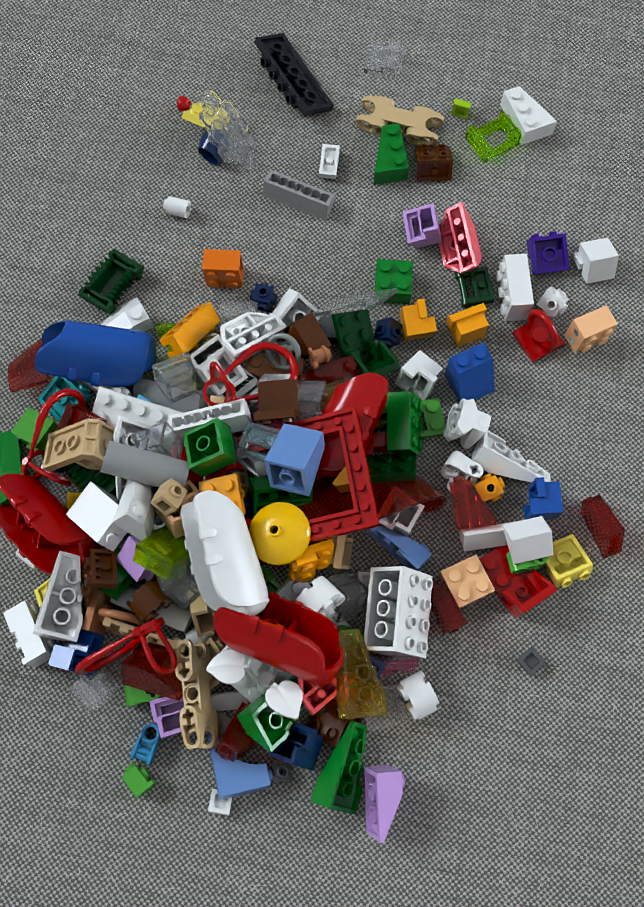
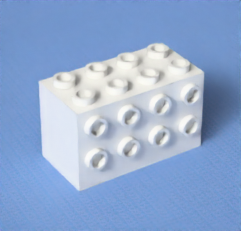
M405 566L371 567L363 641L364 651L390 657L426 658L433 576Z

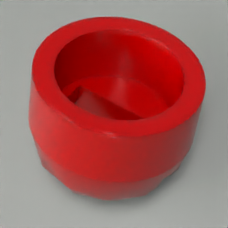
M179 96L176 103L177 108L180 111H187L191 106V101L185 96Z

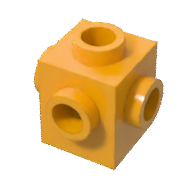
M490 473L481 477V482L474 485L482 503L489 499L491 502L501 499V494L504 493L503 488L506 487L501 477L491 476ZM489 484L494 485V491L491 492L487 489Z

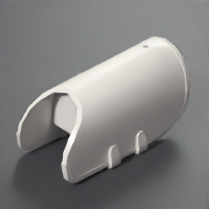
M207 490L196 494L193 502L183 505L180 515L186 538L184 541L185 548L188 550L191 560L190 570L191 574H194L199 592L204 602L214 611H217L220 607H226L249 616H256L265 609L270 598H268L267 586L244 513L228 497L217 491Z

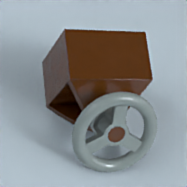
M313 312L288 325L284 333L274 334L267 341L268 343H276L274 341L282 339L280 346L285 347L295 357L297 364L300 358H309L308 348L311 347L312 350L321 348L322 345L326 348L331 346ZM266 350L269 361L276 368L281 370L291 369L290 365L287 364V359L282 354L278 353L281 359V363H279L273 357L272 350Z

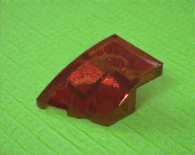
M42 338L9 363L8 381L12 392L49 383L48 375L39 373L35 369V356L38 350L43 347Z

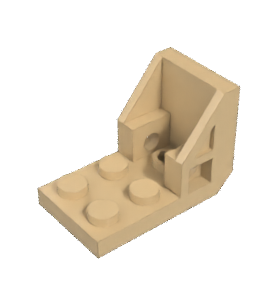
M88 418L49 433L42 469L49 472L75 462L87 469L101 470L109 440L114 441L115 428L102 420Z

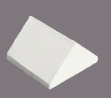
M542 516L502 525L513 565L554 555L552 531Z

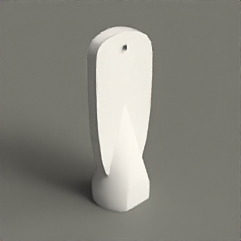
M238 691L210 695L211 706L216 711L237 710L248 707V700Z

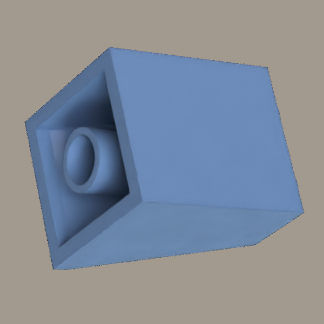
M284 423L264 460L270 487L305 496L310 495L325 448L323 432Z

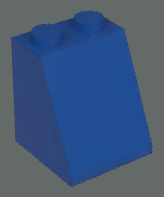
M484 343L449 358L444 376L459 402L463 398L466 400H476L495 391L493 358Z

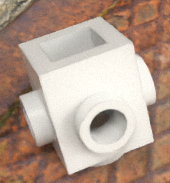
M551 286L545 291L537 305L548 316L555 317L559 313L562 315L567 309L568 305L566 303L569 298L566 297L565 292L560 289L556 290Z

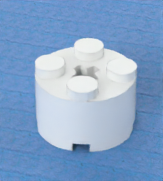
M320 576L311 582L314 586L309 590L305 588L300 593L296 601L302 602L304 606L331 619L336 613L334 609L345 600V596L324 576Z
M422 670L399 681V684L396 685L400 696L405 701H408L405 706L414 720H420L441 709L431 684L424 680L425 674Z

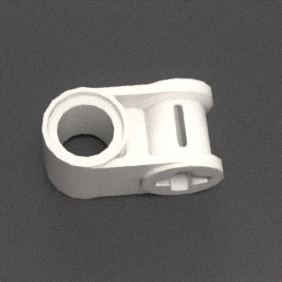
M453 451L443 466L446 474L468 487L474 486L477 483V478H480L484 472L479 463L474 462L459 451Z

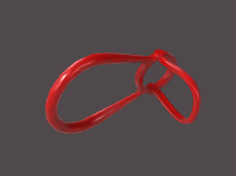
M262 342L251 345L243 351L225 371L222 370L217 362L212 361L209 366L210 379L203 387L204 401L209 406L218 405L210 401L206 394L208 387L215 383H223L225 385L226 396L224 403L243 398L245 401L259 400L258 393L237 398L235 387L226 376L255 352L272 350L282 354L288 360L291 367L289 379L295 380L298 379L296 359L285 347L276 343ZM215 369L220 375L218 378L215 376Z
M66 388L50 396L41 407L35 425L30 452L22 459L21 473L28 476L27 467L30 466L37 473L29 477L37 480L45 476L56 483L70 487L72 483L54 471L47 472L42 469L43 465L40 468L31 462L35 456L43 455L44 457L45 455L44 451H34L47 414L54 403L63 397H74L79 405L75 423L83 421L86 417L87 405L84 396L78 390Z
M163 617L151 620L140 627H135L128 636L84 658L75 667V672L82 675L100 669L123 657L141 642L152 668L160 674L172 673L177 668V657L161 630L165 624ZM155 630L170 654L172 660V667L170 669L161 668L155 662L149 649L146 637ZM132 638H133L132 641H130L129 643H127L125 646H123V647L120 648L119 650H117V651H115L114 653H112V654H110V655L104 657L105 655H107L108 653H110L111 651H113L114 649H116L117 647H119L120 645H122L123 643H125V642L128 641L129 639H132Z

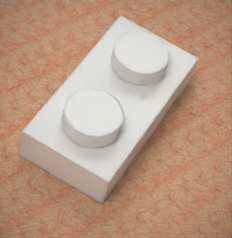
M322 145L319 178L336 179L340 145Z

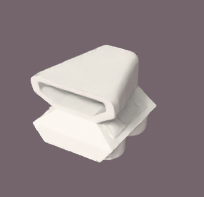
M463 398L459 404L455 403L452 406L443 436L448 442L460 438L461 446L469 449L488 431L491 416L479 411L474 399L466 400Z

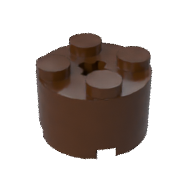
M159 576L154 577L156 581L153 583L150 580L131 596L134 600L132 602L127 601L126 603L142 622L156 619L159 616L157 612L160 609H167L175 601L173 599L174 593Z

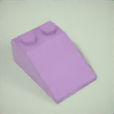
M390 765L365 766L366 833L379 843H384L403 795L405 778L402 771Z

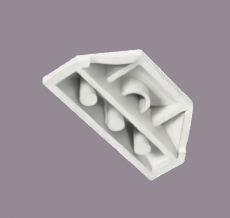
M247 312L221 325V343L237 358L251 345L267 342L274 334L283 333L287 326L276 314L269 313L267 315L264 313Z

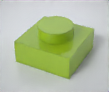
M455 98L451 115L468 119L472 103Z

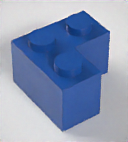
M80 629L77 642H69L67 647L54 645L48 665L75 672V667L79 662L101 649L105 636ZM94 671L86 673V675L92 676Z

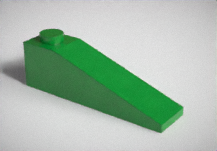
M12 430L0 433V476L7 473L22 475L21 466L22 459L24 458L22 444L11 433ZM0 490V506L10 504L8 498Z
M293 675L287 679L298 685V677ZM265 695L237 715L247 735L268 752H272L286 740L290 733L288 732L293 722L297 721V719L284 717L272 710L266 702Z
M354 721L349 723L317 778L311 802L329 809L356 815L362 793L359 777L363 773L364 768L361 765V755L365 752L366 725Z

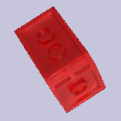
M508 545L498 546L479 560L496 594L508 611L517 618L556 592L557 589L552 582L535 570L533 572L526 571L519 574H511L506 553L510 552Z

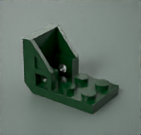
M362 302L331 314L343 366L349 376L355 377L368 372L383 376L400 369L399 361L382 340L374 338L367 303Z

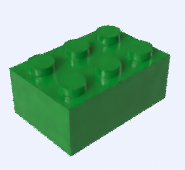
M410 391L387 393V451L393 454L416 453V456H421V450H423V440L421 439V431H423V421L421 420L423 402Z

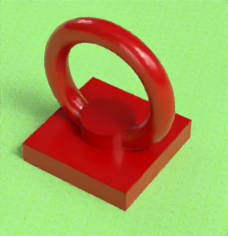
M540 309L531 310L528 315V323L512 333L532 363L565 344L557 333L551 319Z

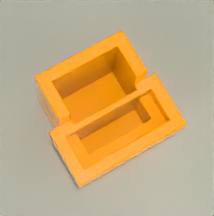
M418 299L414 305L401 308L399 316L400 322L403 325L404 341L432 337L437 332L435 316L428 317L425 299Z
M484 303L447 316L446 324L457 347L485 337L489 324L485 318L487 308Z

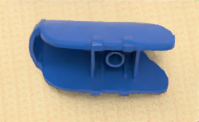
M62 320L44 330L42 334L43 347L38 350L35 356V369L39 373L67 378V381L75 382V380L87 382L91 386L126 387L137 383L143 373L154 366L157 359L156 343L150 333L139 330Z

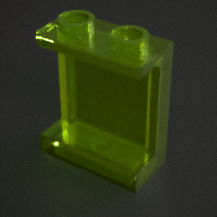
M165 525L136 544L133 562L166 581L172 577L174 567L186 558L190 559L189 552L185 548V535L176 539Z

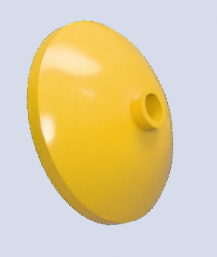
M276 502L265 506L254 516L249 527V533L259 559L271 565H286L295 561L304 553L310 541L311 529L306 515L298 507L286 502ZM278 527V532L273 534L272 530Z

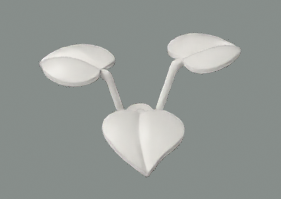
M226 650L219 653L208 664L207 672L218 681L229 685L240 682L245 676V670H247L253 679V683H257L258 692L265 695L266 702L272 710L284 717L298 719L303 700L302 690L299 685L292 681H282L279 685L274 683L273 666H270L269 671L261 672L256 677L250 667L244 665L245 656L234 650Z

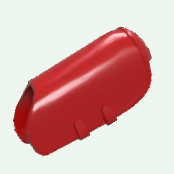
M368 372L337 385L321 415L355 406L365 450L368 449L372 434L380 423L379 419L387 402V393H389L387 379L377 373ZM339 433L324 437L325 448L315 481L319 482L325 476L337 477L345 467Z
M7 473L0 476V490L10 501V504L0 506V528L5 532V537L8 541L13 542L19 549L20 555L23 558H27L42 572L51 575L59 551H64L80 556V568L82 571L84 569L85 557H89L91 549H99L100 544L66 515L69 509L38 480L16 473Z
M271 592L270 594L268 593V598L270 599L267 606L256 616H249L226 607H220L215 612L213 618L214 629L220 639L236 652L318 686L330 683L342 667L344 654L343 648L340 646L339 632L336 625L323 614L304 606L302 602L296 600L292 602L280 598L279 594Z

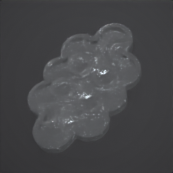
M211 90L204 92L200 97L203 110L199 114V121L208 131L209 141L218 147V153L222 160L226 163H235L239 170L249 173L256 166L253 153L256 151L257 145L255 139L248 133L246 122L239 117L238 110L234 104L229 101H222L218 94Z

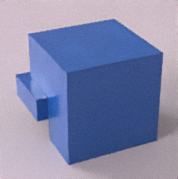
M544 477L535 478L528 487L529 505H523L524 519L542 516L544 520L557 519L563 513L560 482H544Z

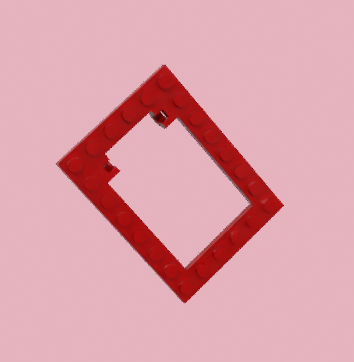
M356 407L289 423V425L321 431L324 437L340 434L354 507L351 510L309 519L311 529L309 543L379 527L380 522ZM283 425L236 437L239 441L237 456L243 460L244 457L270 451ZM237 461L206 475L205 479L209 480L233 474L232 469L243 472L245 467ZM245 518L249 530L252 519ZM278 527L272 530L273 534L278 532Z

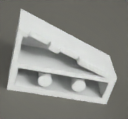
M520 86L504 91L500 105L521 145L553 134L557 121Z

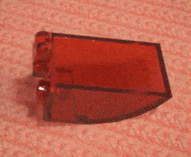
M147 642L155 662L163 669H170L172 667V660L166 647ZM142 643L122 662L121 677L123 685L178 701L183 697L182 681L176 677V672L160 674L155 671L145 655Z

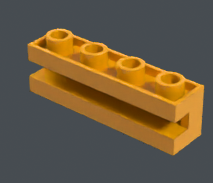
M210 302L196 306L159 341L163 347L169 344L172 347L167 353L170 360L175 358L183 359L189 355L190 350L198 346L199 341L207 337V333L216 329L215 326L220 322V319Z

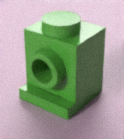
M135 762L131 763L124 770L126 773L121 777L136 798L141 797L157 783L155 779H149L151 775L144 766L140 767Z

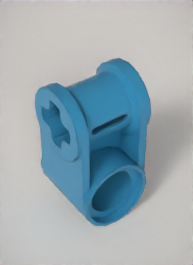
M157 723L146 724L142 728L130 754V759L136 758L146 762L147 766H151L162 739ZM150 727L156 729L157 734L154 739L148 736Z

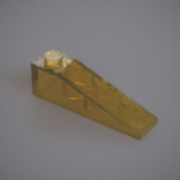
M339 630V642L344 654L342 667L337 673L339 719L388 715L386 692L378 680L376 668L371 663L368 655L369 651L360 630Z

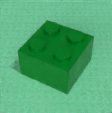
M377 259L374 302L410 304L413 261Z
M215 418L183 433L188 467L196 474L204 477L237 462L231 428L219 418Z

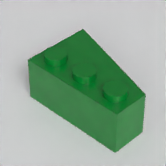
M399 123L382 126L374 173V185L408 180L409 164Z
M268 476L249 478L250 506L248 511L252 520L262 508L272 503L286 502L298 507L312 501L313 486L310 495L305 496L270 487Z

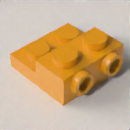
M332 539L307 546L304 553L298 559L289 563L290 568L287 571L290 580L294 581L295 584L309 582L314 578L316 569L321 570L328 567L334 550Z

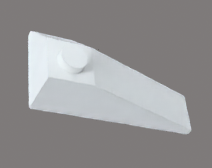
M118 416L113 440L114 442L150 451L156 427ZM115 476L116 500L120 501L128 479Z
M59 551L35 623L33 635L54 640L77 642L83 622L80 556Z

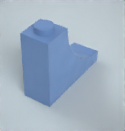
M210 732L207 733L208 744L212 741V734ZM219 739L215 747L209 748L219 801L270 788L273 775L271 769H267L266 763L249 764L237 760L223 748Z

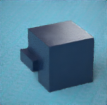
M293 722L286 740L272 752H268V755L313 771L324 737L317 735L318 730Z

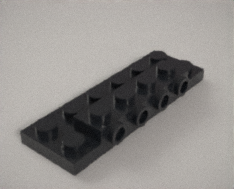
M284 33L255 38L254 43L262 54L260 59L261 66L268 70L269 78L276 82L278 91L283 92L288 105L291 104L294 109L299 108L304 116L327 112L333 109V103Z

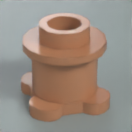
M322 345L319 349L312 350L311 347L307 349L311 366H314V369H318L319 364H329L332 358L329 348Z

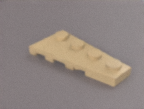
M105 617L102 623L110 633L122 637L131 634L135 628L123 621ZM157 632L150 633L146 637L148 645L167 650ZM167 638L175 652L178 641L182 640L178 638H173V640ZM184 645L181 652L182 655L186 656L188 647Z

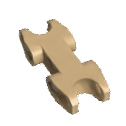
M383 96L363 97L362 106L373 113L370 115H357L355 125L371 134L381 136L383 125L399 123L401 133L405 135L404 139L406 142L417 146L423 144L429 146L437 145L438 136L434 132L427 130V128L443 126L444 116L440 113L422 106L414 107L413 112L396 108L395 102L392 99Z
M189 639L178 641L175 649L177 657L175 672L176 677L182 681L184 707L180 712V728L183 741L188 749L213 748L218 741V716L215 708L211 706L209 681L213 675L207 672V666L211 661L210 651L205 642L193 643ZM186 644L189 646V655L187 657L183 656L181 652L182 647ZM200 646L204 651L201 658L198 657L196 652ZM196 690H198L197 698L195 696ZM195 731L197 742L193 745L189 738L190 734ZM207 731L212 734V741L209 744L204 740V733Z

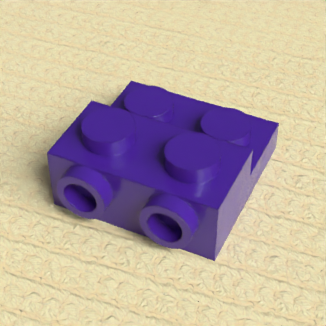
M559 231L548 233L549 236L534 234L531 235L530 239L526 240L528 258H531L533 275L570 270L566 233L560 234Z

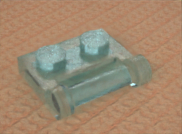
M247 421L236 456L242 459L246 457L265 462L267 454L247 450L248 444L271 449L280 429Z

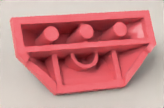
M460 202L445 210V216L440 224L443 242L439 243L444 267L463 274L477 268L482 255L474 223L464 204Z
M337 675L330 683L318 686L298 678V685L303 693L302 703L313 716L355 679Z

